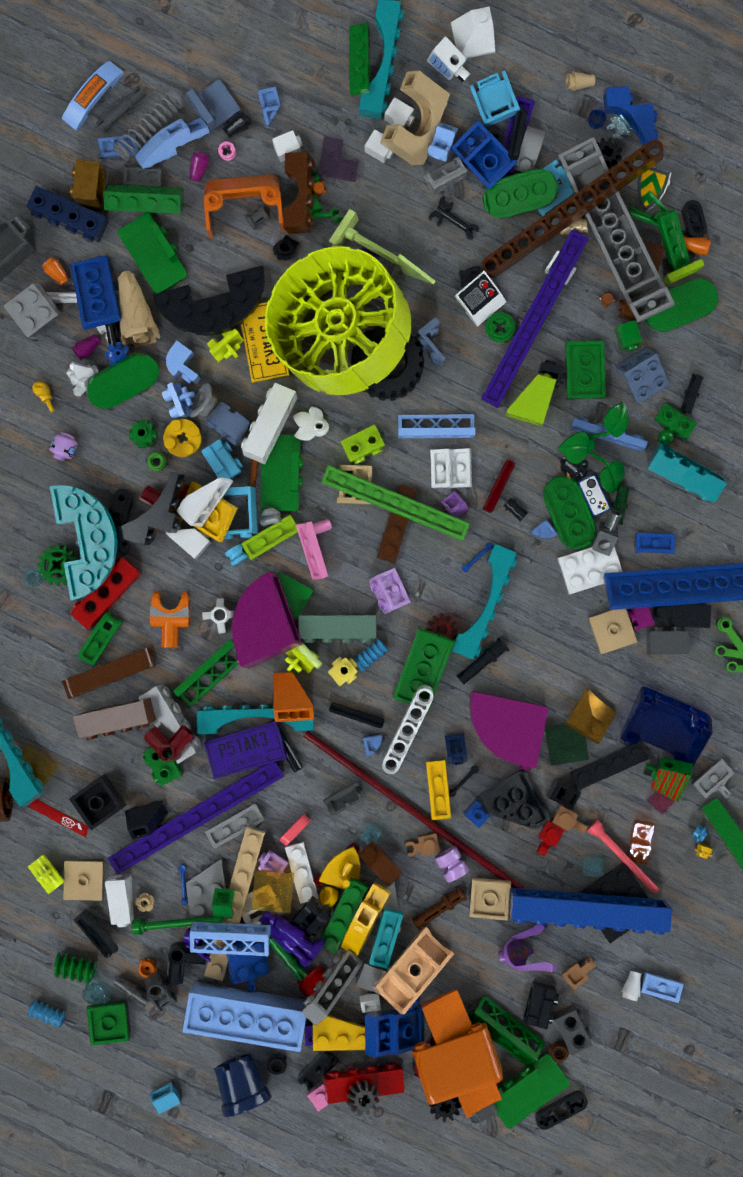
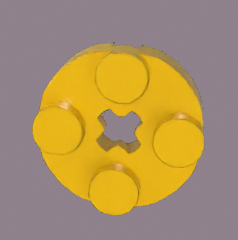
M187 419L173 420L166 427L163 440L165 447L171 454L185 458L195 454L200 449L202 435L194 422ZM185 433L188 440L179 443L178 436Z

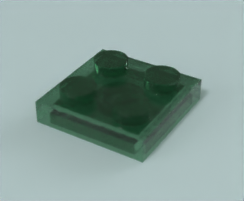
M565 724L544 728L550 765L589 760L586 737Z

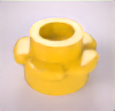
M698 843V846L694 848L697 851L696 855L708 859V856H713V848L711 846Z

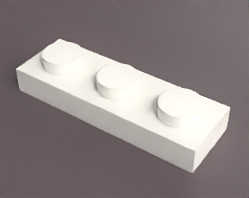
M304 841L285 846L300 904L307 902L312 896L319 899L316 885L313 882L314 877Z

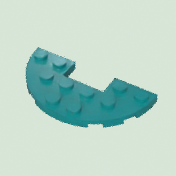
M50 486L56 524L75 522L81 559L64 562L70 601L81 599L97 590L105 582L113 569L118 548L116 528L108 510L94 495L73 486Z

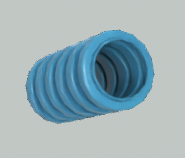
M377 638L375 643L372 642L371 646H367V650H362V654L359 653L357 658H353L361 671L364 672L366 667L369 668L371 663H375L374 660H379L380 655L383 656L384 652H388V648L381 639Z
M34 1000L29 1008L28 1017L34 1016V1019L39 1018V1021L42 1022L44 1020L46 1024L51 1023V1026L56 1025V1028H59L64 1022L66 1011L60 1012V1009L55 1010L53 1006L50 1008L48 1004L43 1005V1002L38 1003V1000Z

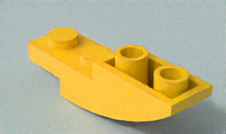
M376 882L372 884L349 926L341 948L346 951L350 950L357 957L359 956L391 894L389 890Z

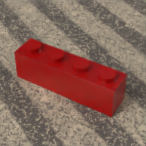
M387 1062L385 1066L368 1065L365 1069L353 1067L348 1068L345 1072H339L338 1070L329 1071L328 1074L323 1075L325 1100L328 1104L346 1102L349 1099L346 1093L352 1092L349 1088L350 1085L356 1087V1081H359L362 1085L364 1080L368 1081V1085L370 1083L375 1085V1089L379 1091L378 1096L404 1093L403 1069L399 1063Z

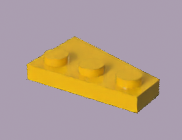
M329 1015L317 1025L313 1024V1051L365 1050V1026Z

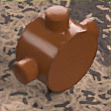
M606 291L602 297H599L605 308H608V305L616 300L610 291Z

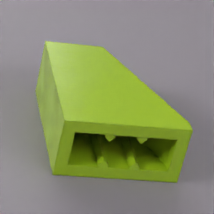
M546 373L538 374L507 409L505 416L542 426L556 379H552L553 376Z

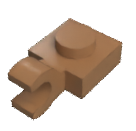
M560 805L552 820V823L568 832L573 827L585 834L588 828L585 824L576 820L578 814Z
M588 957L581 965L576 961L561 974L572 989L575 990L589 979L586 973L592 970L596 964L591 957Z

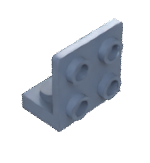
M217 80L198 94L193 89L186 93L190 104L208 126L210 132L241 111L221 80Z
M434 317L418 331L417 339L423 351L426 350L430 355V361L435 366L439 365L441 368L444 366L446 358L431 342L438 335L441 323L437 317Z
M648 347L615 366L616 372L626 379L633 398L638 404L669 385L657 353Z

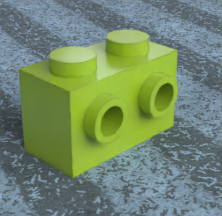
M375 424L340 441L350 464L355 462L356 465L364 462L366 456L371 454L376 456L382 453V449L385 448V444Z

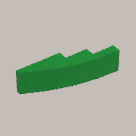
M716 798L703 806L701 810L724 842L727 850L743 870V834L724 806Z

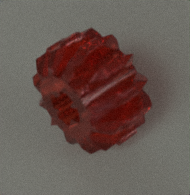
M440 614V621L434 615L435 623L427 622L432 628H425V630L437 633L439 631L436 630L437 627L445 625L447 632L441 635L456 639V636L451 634V632H458V628L451 627L456 624V621L448 623L451 619L450 615L444 620V614Z

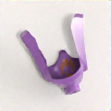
M536 925L524 932L511 936L504 949L498 951L500 962H506L517 971L538 970L556 972L557 966L548 962L526 965L528 957L534 953L533 948L526 947L520 940L540 934L548 925ZM525 946V953L516 954L514 948Z

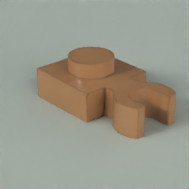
M436 832L417 836L418 842L416 843L414 841L405 842V846L411 845L414 847L412 852L407 853L408 856H414L418 851H421L422 856L440 852Z

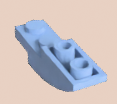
M181 118L166 126L148 140L135 156L136 161L144 169L152 167L160 161L168 160L172 156L177 155L176 147L183 146L187 142L202 138L208 134V126L201 118L187 124Z

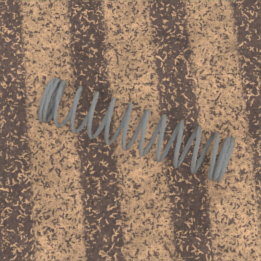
M169 90L165 93V98H160V104L155 103V109H149V114H144V119H139V124L133 125L134 130L129 129V135L123 134V140L119 139L113 145L116 152L123 159L129 160L130 155L119 144V141L124 142L129 150L136 154L134 148L126 142L125 136H128L138 148H141L140 144L131 137L130 131L135 132L139 139L146 143L144 137L136 131V125L141 127L142 131L151 138V134L141 126V120L145 121L154 133H157L154 126L146 120V115L150 116L155 124L162 128L161 123L152 116L151 110L156 111L158 116L167 123V119L156 109V105H160L169 117H172L171 112L162 105L161 100H165L174 112H178V110L167 100V95L177 107L182 108L184 106L182 98L175 91Z

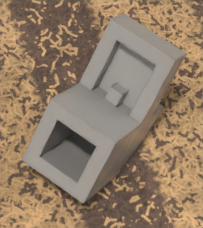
M527 126L519 159L515 164L514 170L526 172L534 169L545 131Z

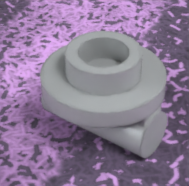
M267 508L262 511V518L260 519L262 526L281 522V514L275 508Z

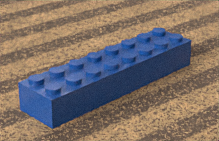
M510 888L509 913L511 920H514L516 923L524 924L526 921H533L537 925L554 923L558 927H565L566 924H570L576 928L593 926L597 930H605V927L620 932L625 931V929H632L636 933L652 931V933L664 935L665 932L670 933L672 908L666 900Z

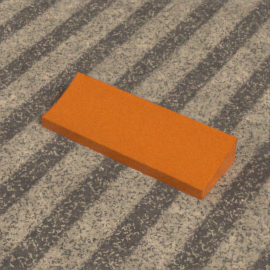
M457 988L421 1003L436 1045L467 1035L468 1030L471 1029V1021ZM496 1084L458 1097L466 1118L502 1100Z

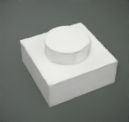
M368 993L359 996L362 1013L381 1010L378 993Z

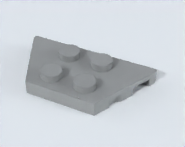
M219 859L186 882L190 918L213 916L212 900L215 888L226 889L223 859Z

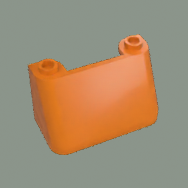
M475 1023L470 1026L471 1029L468 1030L467 1035L434 1046L421 1041L412 1047V1053L428 1104L434 1105L497 1084L503 1079L502 1066L486 1023Z

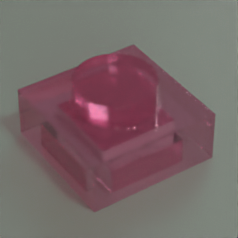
M657 791L647 800L661 815L675 802Z

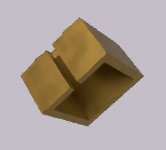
M76 159V166H73L72 169L74 185H71L70 188L71 197L76 204L87 209L103 211V190L106 186L107 177L105 170L98 161Z

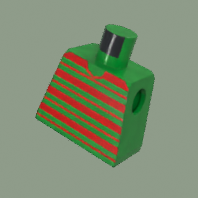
M663 757L660 759L657 767L646 763L643 774L652 777L651 788L679 802L691 777L693 764Z

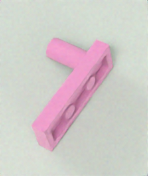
M325 519L312 524V521L297 524L296 527L312 579L328 577L316 535L331 530L330 520Z

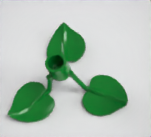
M620 402L607 411L604 417V427L608 430L607 432L589 433V435L584 432H577L558 446V450L572 464L581 463L587 453L603 462L606 467L600 473V482L603 488L610 493H614L618 489V485L622 483L625 469L621 462L613 461L610 464L591 450L595 447L593 438L609 436L610 434L614 437L621 436L626 430L629 421L626 405Z

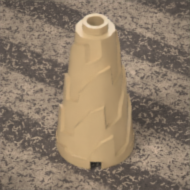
M124 271L118 277L121 341L123 346L130 348L129 344H134V348L146 347L156 343V337L160 339V333L135 274L130 271Z

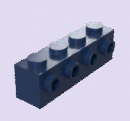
M35 186L26 205L32 216L38 219L46 218L48 223L56 227L61 225L65 227L66 231L74 235L77 232L83 235L82 238L89 242H93V240L100 242L109 223L105 216L38 186Z

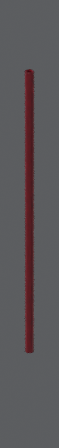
M309 731L304 734L303 737L495 876L501 880L511 881L512 888H525Z

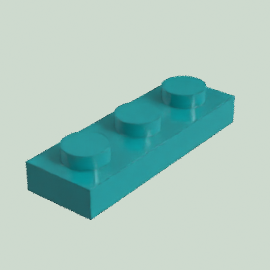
M384 907L369 958L370 965L388 969L403 918V912Z

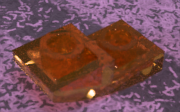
M634 820L628 857L633 862L647 864L651 850L650 842L655 827L654 823Z

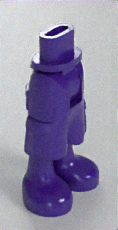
M266 910L258 921L263 925H271L270 935L272 939L278 942L288 953H293L299 959L300 964L306 968L321 951L326 941L321 938L313 943L304 939L305 932L280 916L276 918L278 914L275 913L273 915Z

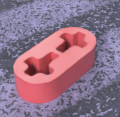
M305 814L301 815L280 837L279 841L287 846L311 819Z

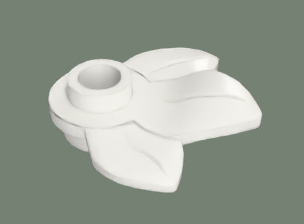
M311 406L308 413L299 412L293 416L294 421L300 427L294 435L299 440L309 441L315 436L322 437L329 431V424L323 419V412L317 407ZM317 425L323 426L321 429L316 428Z

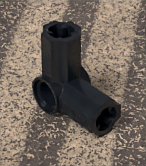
M175 942L171 945L168 954L166 982L173 985L183 984L185 963L206 965V960L197 953H191L190 949L186 948V945L183 943ZM179 950L183 955L177 957L173 954V951Z

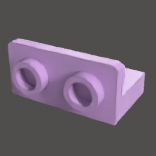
M395 568L369 579L370 588L375 593L378 606L384 614L411 603Z

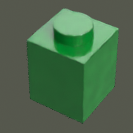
M636 320L617 325L614 329L620 351H634L642 343Z

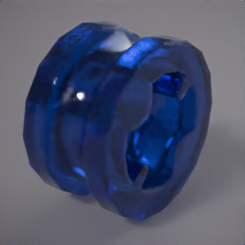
M600 109L593 110L588 118L589 126L593 129L602 128L606 121V114ZM595 116H597V118L598 116L601 117L599 123H597V121H593Z

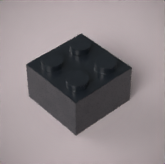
M105 774L69 798L91 831L127 806Z

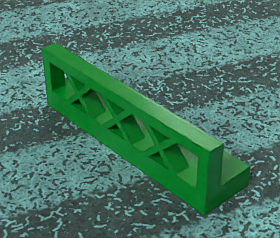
M233 640L227 641L173 691L190 708L238 665L237 660L228 661V653L235 648ZM225 663V671L222 674H214L215 664ZM203 675L211 676V684L208 687H200V678ZM189 688L197 689V696L193 701H190L184 695Z
M483 995L476 1008L468 1014L471 1023H486L492 1040L525 1066L536 1062L545 1042ZM484 1003L490 1007L491 1014H487L481 1009ZM497 1016H502L507 1026L499 1024ZM512 1028H517L522 1038H517ZM528 1040H532L538 1045L535 1051L530 1048Z

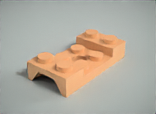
M422 927L411 940V944L389 970L384 972L372 986L400 1014H405L454 955L451 950L444 947L432 936L427 927ZM413 964L419 968V973L416 976L410 973V967Z

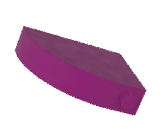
M272 572L259 577L245 590L234 612L232 637L237 653L236 660L243 668L250 669L302 645L279 577Z
M471 691L470 717L474 730L482 743L501 759L520 765V769L531 771V767L536 768L549 707Z

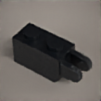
M706 603L659 606L654 609L655 616L668 618V623L671 626L710 628L711 605H706Z

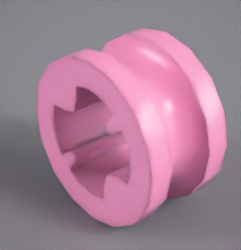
M225 141L219 145L218 152L223 160L230 161L235 158L236 149L231 142ZM230 147L231 154L228 155L227 153V155H224L223 149Z

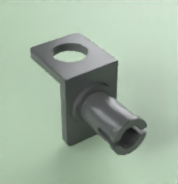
M611 510L606 523L600 522L599 533L592 550L610 556L618 539L617 525L622 517V513ZM607 540L610 546L607 549H602L599 547V542Z

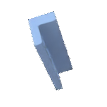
M474 414L398 415V438L475 437ZM410 419L415 424L413 428H402V420ZM424 419H429L434 425L431 428H422L419 424ZM443 419H448L453 425L450 428H441L438 424ZM462 419H470V428H460L457 424Z
M193 922L190 929V952L269 956L271 925ZM195 939H203L207 944L205 946H195ZM222 940L226 945L224 947H217L214 942ZM235 941H242L246 946L237 948L233 943ZM255 942H264V949H256L253 944Z

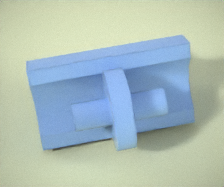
M180 383L168 384V388L162 392V395L166 402L174 401L175 406L169 408L171 418L189 417V406L193 405L191 399L196 396L194 391L188 392L187 387L182 388Z

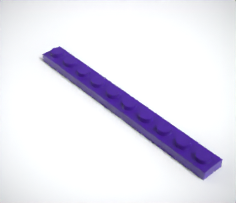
M571 230L481 400L496 408L499 407L588 242V237Z
M277 762L266 764L157 828L152 835L142 837L108 857V860L118 875L283 778L284 774Z

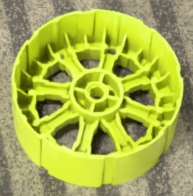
M344 246L328 247L314 251L305 258L299 259L279 278L267 303L265 330L268 342L273 347L274 354L299 380L318 392L323 391L329 395H349L364 391L373 383H379L397 366L405 352L406 342H409L411 313L408 302L403 296L404 294L385 267L375 257L359 249L354 250ZM349 285H363V289L354 297L349 299L346 297ZM333 290V297L324 302L319 299L326 292ZM310 296L309 300L306 302L305 298ZM381 296L385 301L386 309L379 310V312L363 311L364 306L373 298L376 299ZM309 309H313L316 312L315 318L312 321L302 323ZM368 326H382L385 328L386 334L378 345L374 341H370L361 330L368 328ZM316 335V341L304 355L301 341L305 337ZM349 343L360 347L368 357L362 362L360 361L351 366L348 363L347 353ZM332 347L335 359L334 370H322L318 367L321 363L320 359L326 350Z

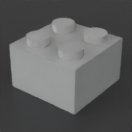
M39 282L31 284L4 305V308L27 338L34 336L62 314Z

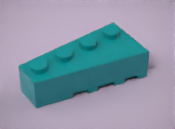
M662 442L658 443L648 459L649 470L682 486L688 492L698 494L706 502L712 501L715 503L727 485V479Z

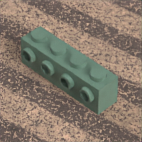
M376 615L299 616L300 639H303V643H315V639H322V643H334V639H342V643L353 642V639H361V642H372V639H376Z

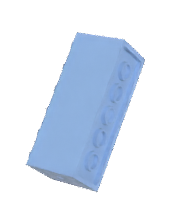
M195 981L188 996L183 1033L300 1052L306 1016L301 1013L305 1007L303 1003L305 999L257 991L248 992L246 989Z

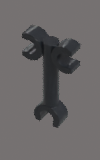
M445 196L441 197L436 211L430 213L429 221L435 216L438 217L437 226L439 227L443 222V218L463 230L467 239L473 240L474 236L469 231L475 230L478 232L479 227L475 224L468 225L448 212L453 208L454 202H451L449 206H444Z

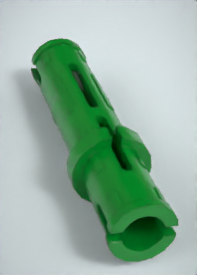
M270 935V946L283 960L284 966L291 970L298 981H301L302 978L307 976L308 972L297 961L298 958L288 953Z

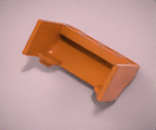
M267 174L208 181L204 189L206 231L209 238L214 239L211 212L221 209L223 200L259 196L268 206L278 205L281 232H285L283 228V205L279 178L276 175Z

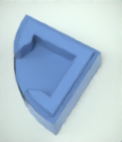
M547 519L531 531L535 536L543 539L558 535Z
M382 734L363 737L366 757L374 754L379 749L382 742Z

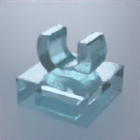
M615 114L610 119L613 123L607 126L608 131L613 127L617 129L616 134L612 136L613 138H618L621 134H627L632 130L621 114Z

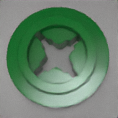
M504 312L494 313L486 321L485 333L490 340L496 343H505L515 333V322L510 315ZM505 322L503 327L505 331L495 333L497 328L495 324L501 325Z

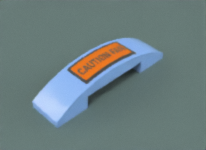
M111 61L103 64L89 77L73 97L62 116V120L78 131L89 117L87 115L110 86L114 87L124 75V72Z

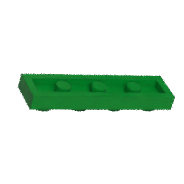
M368 23L349 26V92L351 96L370 93V27Z
M352 877L349 879V887L345 888L321 938L326 941L323 948L335 954L368 888L367 884Z

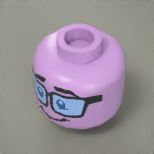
M61 432L54 436L49 450L54 454L53 458L64 462L65 458H73L78 444L75 441V437Z

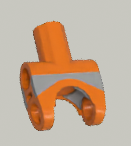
M154 591L150 606V626L161 627V647L178 648L179 628H190L191 606L188 591H182L178 606L174 609H167L162 603L160 591Z

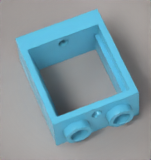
M251 486L228 488L222 497L224 499L248 496L249 529L228 530L224 539H233V535H240V538H251L252 534H258L256 488Z

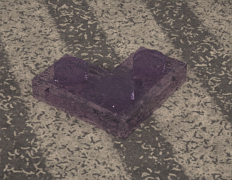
M324 137L318 176L356 182L359 161L341 159L343 140Z

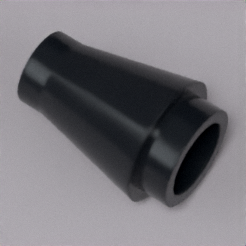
M242 111L240 114L237 113L223 130L231 138L249 129L252 123Z

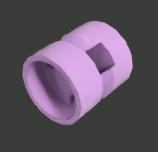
M456 846L444 850L434 858L439 868L444 869L442 873L447 883L457 880L469 871L464 860H460L461 855Z

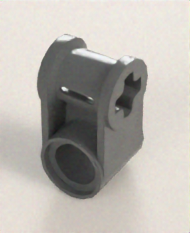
M151 974L146 978L147 996L158 1012H162L163 1008L172 1003H177L174 991L167 985L162 976Z

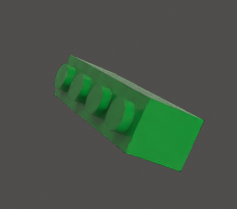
M107 184L103 190L104 210L181 214L184 208L183 188Z

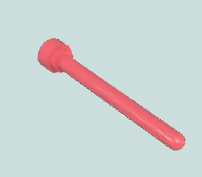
M598 819L591 823L587 831L592 836H598L652 893H657L659 888L604 832L603 824Z

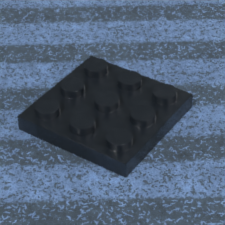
M621 863L579 892L648 898L632 872L624 863ZM605 927V930H601L607 941L612 943L631 929H625V931L620 932L613 930V928Z

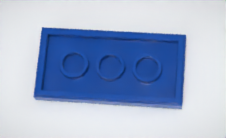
M103 255L70 264L83 329L87 330L121 321L108 256Z

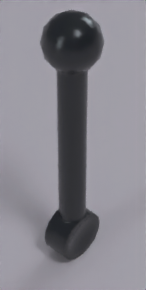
M472 766L471 771L454 789L449 791L450 797H454L458 789L474 773L479 771L477 766Z

